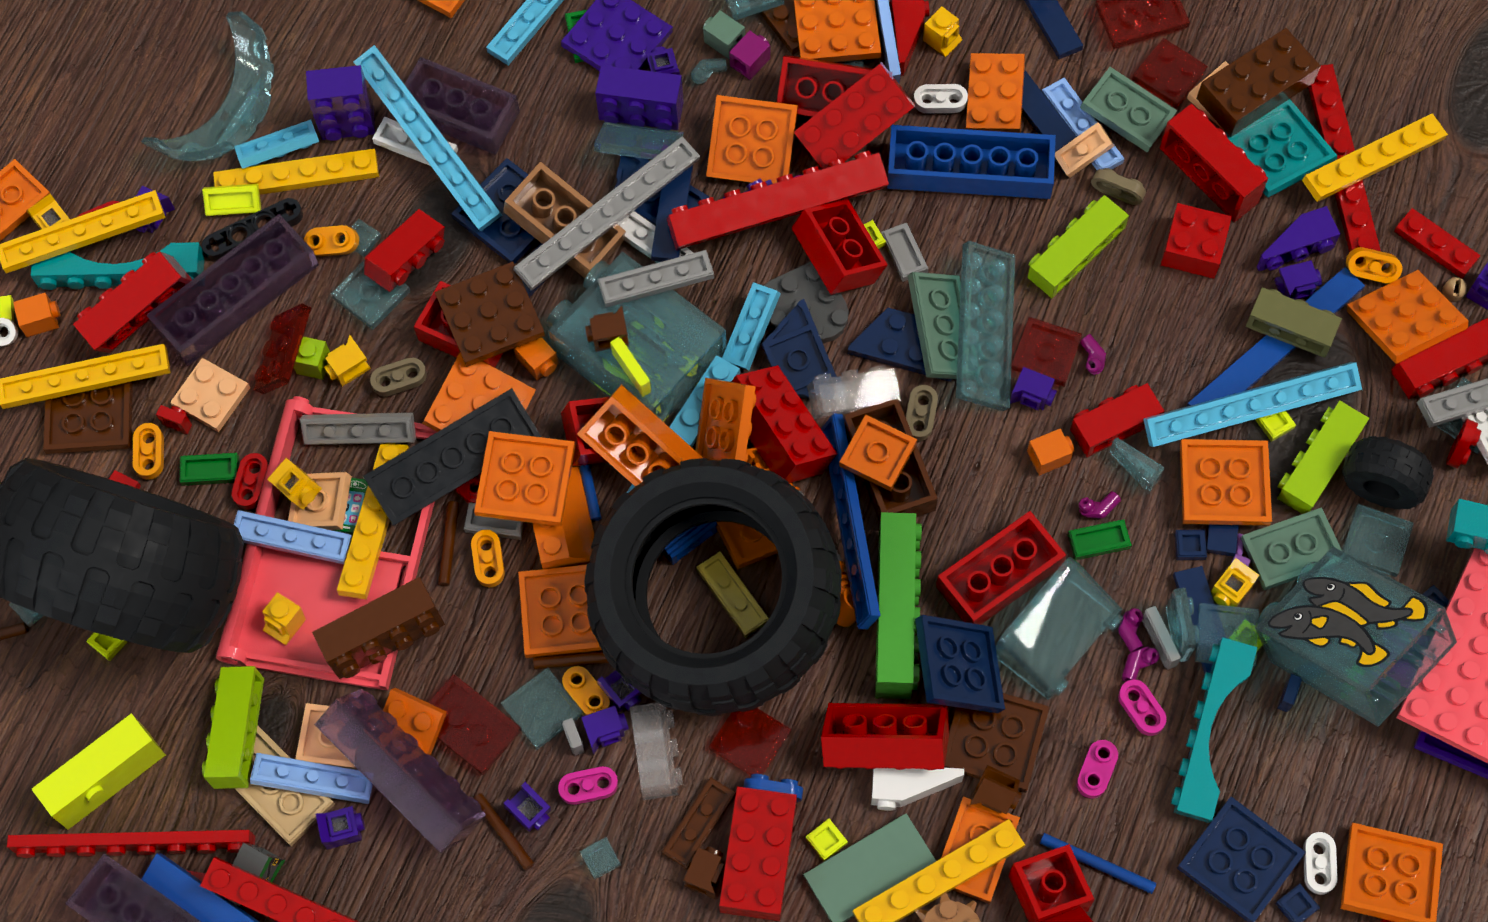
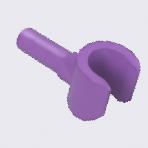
M1238 534L1237 548L1233 560L1237 558L1246 566H1249L1251 559L1242 556L1243 543L1240 538L1243 534Z

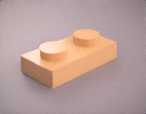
M1097 122L1056 151L1055 158L1065 174L1070 178L1115 145L1101 124Z

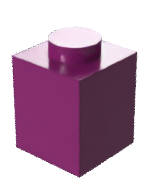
M749 30L729 52L730 66L751 80L770 60V44L767 39Z

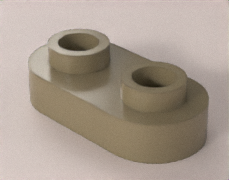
M1109 168L1097 170L1091 180V184L1096 190L1132 205L1141 204L1146 194V190L1140 181L1120 176Z
M407 358L375 369L371 374L370 383L376 394L390 396L420 386L425 381L427 372L421 360ZM411 372L417 373L414 378L408 377ZM384 381H390L388 386L381 385Z
M928 385L915 387L909 397L906 420L913 437L917 441L927 439L931 435L934 425L938 395ZM921 399L927 400L928 404L921 405L918 401ZM921 425L924 429L916 431L914 426Z

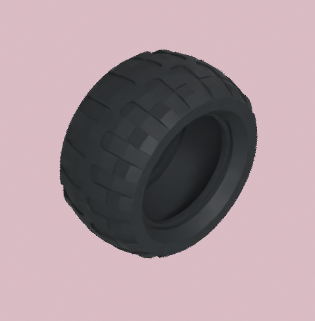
M24 458L9 467L3 481L0 483L1 598L64 623L157 649L192 653L211 642L217 628L221 627L232 609L241 579L243 561L241 555L244 541L238 527L218 517L165 497L59 464Z
M706 458L681 461L680 465L666 470L660 468L643 477L642 483L635 486L629 493L625 491L612 505V512L604 524L599 525L591 545L593 550L590 556V563L586 566L584 586L587 594L588 620L591 630L609 664L629 684L645 696L668 708L697 713L698 715L715 716L723 713L753 710L764 705L766 701L773 699L777 695L785 694L791 690L823 655L833 627L837 623L841 606L842 576L840 562L829 530L813 504L780 475L770 470L750 465L748 462L735 459H721V461L707 460ZM734 522L757 530L774 543L782 567V585L779 600L767 623L748 641L735 648L718 653H691L665 643L653 626L647 604L650 574L664 548L683 532L705 523Z

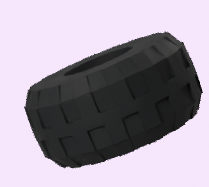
M1383 436L1364 437L1355 442L1347 454L1342 469V475L1347 487L1356 495L1382 507L1398 510L1411 509L1422 503L1429 492L1434 477V470L1426 455L1402 441Z

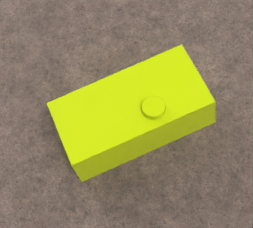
M131 713L34 786L32 791L51 817L69 830L166 756V754L146 728Z

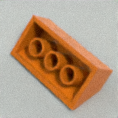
M622 384L577 433L581 439L634 486L642 483L643 477L660 468L666 470L680 465L681 461L703 458Z
M579 466L571 468L562 526L533 523L543 569L580 566L590 563V556L593 550L591 545L595 535Z

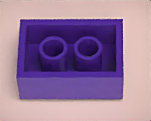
M361 65L306 71L308 102L322 140L336 141L345 137L363 138L376 133L374 105Z
M601 65L595 92L599 120H604L610 124L626 123L634 127H656L663 131L679 129L684 103L682 75Z

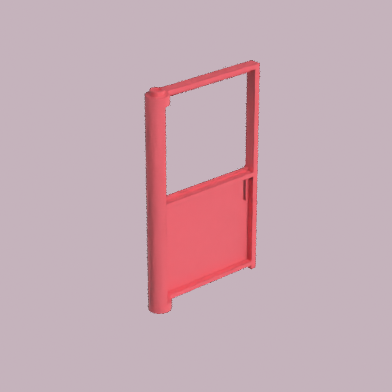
M299 396L286 400L255 514L274 518L281 491L267 479L285 458L290 460L301 416L356 413L313 407L309 404L308 399ZM414 422L416 438L425 440L437 433V431L422 423ZM435 502L424 507L421 511L410 556L381 551L367 600L338 595L337 587L344 564L247 544L242 559L240 583L232 609L225 621L216 659L236 666H255L260 670L388 691L398 650L388 654L387 658L378 664H369L361 668L360 672L353 677L339 679L326 662L312 632L397 589L398 584L401 587L416 579ZM277 592L299 605L306 619L287 645H284L263 631L265 617L262 611Z

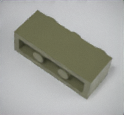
M1262 287L1246 327L1325 358L1342 318L1329 310H1320L1309 306L1303 300H1294L1286 297L1278 290Z

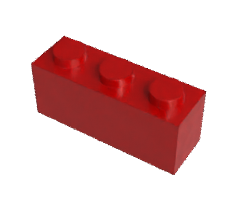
M418 209L365 257L364 274L391 292L397 285L401 286L412 271L420 269L433 252L437 253L443 247L445 242V226Z
M1148 383L1140 387L1134 385L1126 389L1120 397L1115 399L1109 397L1103 400L1098 405L1099 407L1091 411L1085 409L1077 413L1072 421L1070 431L1088 458L1145 430L1143 418L1162 414L1164 409Z

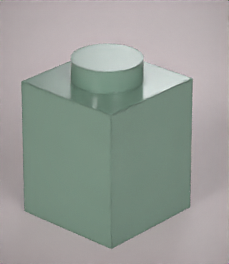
M719 10L714 17H709L703 26L704 43L729 59V52L745 36V27Z

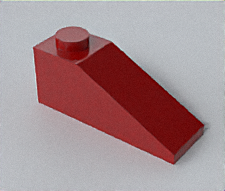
M890 0V12L901 76H904L924 29L925 17H929L928 1Z

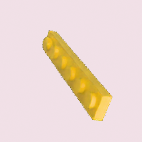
M1432 113L1306 174L1302 182L1316 202L1444 140L1448 134Z
M375 149L251 166L244 169L237 168L213 172L215 187L258 184L259 194L261 195L378 178L379 171Z
M154 190L1 243L0 262L2 268L7 274L164 219L166 217L158 194Z
M159 344L1 378L0 406L2 409L169 374L171 372L167 348L165 344Z
M380 443L373 470L409 449V446L396 443ZM369 486L365 493L337 587L339 596L366 600L390 522Z
M1008 819L855 908L852 913L858 922H898L1025 847V844Z

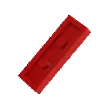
M1411 208L1394 230L1399 236L1461 279L1465 277L1481 256L1413 208Z

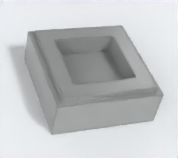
M573 718L563 721L562 725L572 753L575 756L584 753L583 744Z

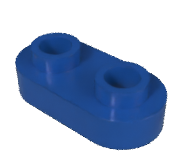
M751 774V778L744 780L745 788L797 795V802L802 801L803 788L798 786V781L781 779L780 782L771 781L768 776L763 774Z

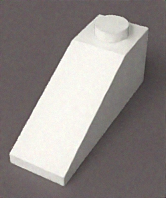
M894 768L873 769L871 805H876L879 810L892 811L896 807H903L962 782L964 769L897 770Z

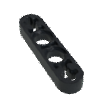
M293 198L283 199L206 236L201 245L205 256L215 262L224 260L297 225L303 218L300 203ZM291 208L294 214L289 216L286 213L287 209ZM275 214H278L280 222H277ZM262 219L272 220V225L268 229L258 228V223ZM244 230L247 232V237L244 240L235 241L233 239V235L237 231ZM224 238H228L231 244L230 246H227V243L225 242ZM217 244L219 250L214 252L211 246Z

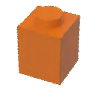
M46 292L13 302L18 325L26 337L59 328L57 317L61 316L56 301L51 302Z
M543 338L514 348L518 361L536 380L552 374L558 365L556 352Z
M1061 428L1029 441L1027 453L1039 476L1069 464L1074 452L1069 436H1064Z

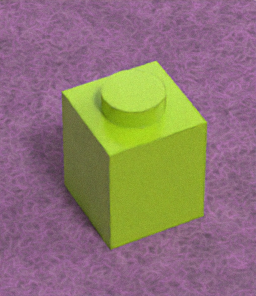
M298 336L291 358L296 374L324 380L326 371L323 367L327 365L325 358L330 353L326 341Z

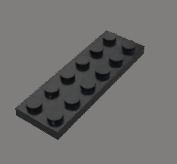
M512 388L363 476L392 526L480 475L489 431L541 437Z

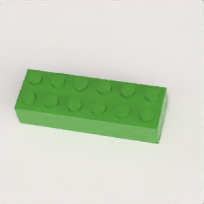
M881 512L877 593L880 617L877 619L875 698L911 699L912 690H917L919 664H914V662H918L919 644L918 637L914 634H917L915 619L920 616V607L915 606H919L921 579L915 578H919V571L921 569V551L919 550L922 524L916 523V513Z

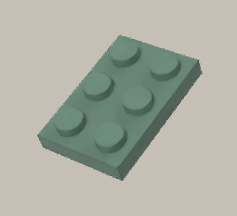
M1112 67L1108 68L1080 106V109L1146 152L1150 150L1166 128L1167 122L1177 112L1176 109Z
M1322 507L1244 534L1240 538L1249 559H1251L1250 562L1254 571L1259 574L1258 579L1263 590L1341 564L1346 560Z

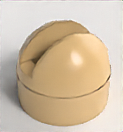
M1452 277L1444 284L1442 289L1443 295L1449 301H1459L1466 294L1467 285L1463 279ZM1455 284L1459 286L1458 293H1454Z

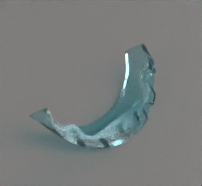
M229 12L226 18L234 40L235 70L230 90L222 106L207 123L189 134L159 140L155 137H144L141 143L172 159L183 161L215 159L233 150L234 146L245 143L256 131L257 124L264 119L272 97L270 90L271 80L274 78V65L270 60L265 41L267 37L263 29L244 12Z

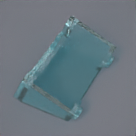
M1069 557L1000 637L996 645L997 659L1049 700L1054 693L1059 696L1070 683L1066 680L1069 672L1098 637L1108 629L1114 631L1124 618L1121 616L1123 609L1077 561Z

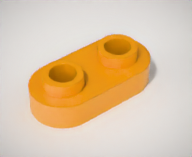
M345 225L313 228L304 237L305 249L316 256L350 254L359 245V235L356 230ZM344 234L345 241L340 243L339 238ZM319 237V243L315 246L314 239Z
M1358 247L1350 251L1346 258L1347 268L1357 277L1382 283H1392L1402 273L1401 262L1396 256L1389 253ZM1359 257H1364L1361 263H1355ZM1390 263L1386 270H1382L1384 264Z
M144 423L138 426L133 434V468L139 477L147 480L154 479L161 474L164 467V435L157 425ZM149 437H154L153 442L146 443ZM149 463L154 464V466L151 469H145L146 465H148Z
M491 530L478 531L471 540L475 575L481 585L495 587L503 581L505 576L501 543L495 532ZM486 543L492 545L489 550H483L482 546ZM493 570L496 573L493 577H486L487 571Z
M574 666L564 673L562 678L564 690L585 716L610 707L609 697L600 688L587 669L581 666ZM579 676L582 678V681L579 684H573L572 679ZM594 698L600 700L598 706H591L589 703Z

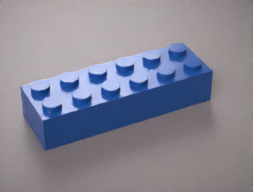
M891 125L888 164L889 185L887 189L1051 199L1054 185L1056 135Z

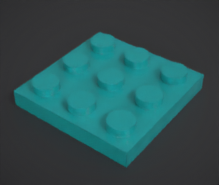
M1290 99L1234 136L1230 137L1226 133L1227 138L1236 147L1238 146L1243 149L1247 158L1254 165H1258L1264 170L1268 181L1263 193L1267 198L1299 182L1306 174L1337 159V154Z

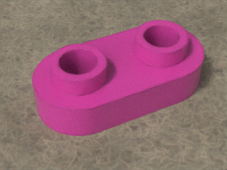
M1134 679L1126 681L1119 691L1118 698L1120 704L1142 734L1147 736L1159 734L1166 724L1164 710L1145 683ZM1135 693L1138 696V700H1130L1128 694ZM1145 718H1152L1155 721V725H1147Z
M1098 740L1088 750L1077 778V788L1086 798L1094 799L1100 797L1108 786L1118 760V750L1112 742ZM1098 751H1107L1109 757L1101 758L1098 755ZM1095 777L1098 780V784L1095 786L1090 785L1088 778Z
M604 766L566 774L559 782L558 791L564 802L577 805L611 797L617 791L618 779L612 769ZM601 780H607L609 785L606 788H600L598 783ZM572 786L580 788L579 792L575 795L569 793V789Z

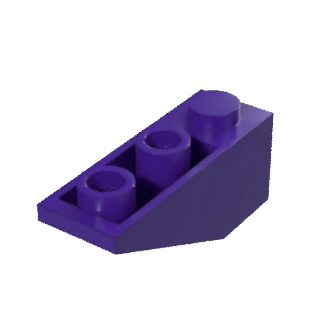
M1327 206L1301 214L1261 255L1257 264L1258 271L1265 269L1275 270L1286 262L1292 260L1299 262L1306 259L1310 254L1316 252L1322 254L1332 250L1340 236V232Z

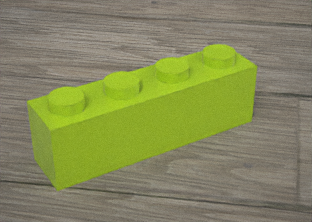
M1104 195L1098 201L1093 200L1084 210L1085 214L1080 219L1074 218L1068 224L1066 232L1061 237L1055 236L1049 242L1048 249L1042 255L1040 253L1036 254L1029 262L1028 279L1050 298L1056 296L1126 228L1129 215L1107 196Z
M1340 400L1334 409L1328 407L1320 420L1324 423L1320 431L1314 429L1306 441L1310 445L1307 452L1300 451L1292 463L1296 469L1292 475L1286 472L1277 486L1281 489L1277 499L1301 514L1310 512L1346 457L1351 446H1353L1362 432L1369 417Z
M255 666L221 667L220 676L216 679L215 705L211 708V733H208L206 738L208 753L207 759L202 764V775L214 789L248 788L264 684V677Z

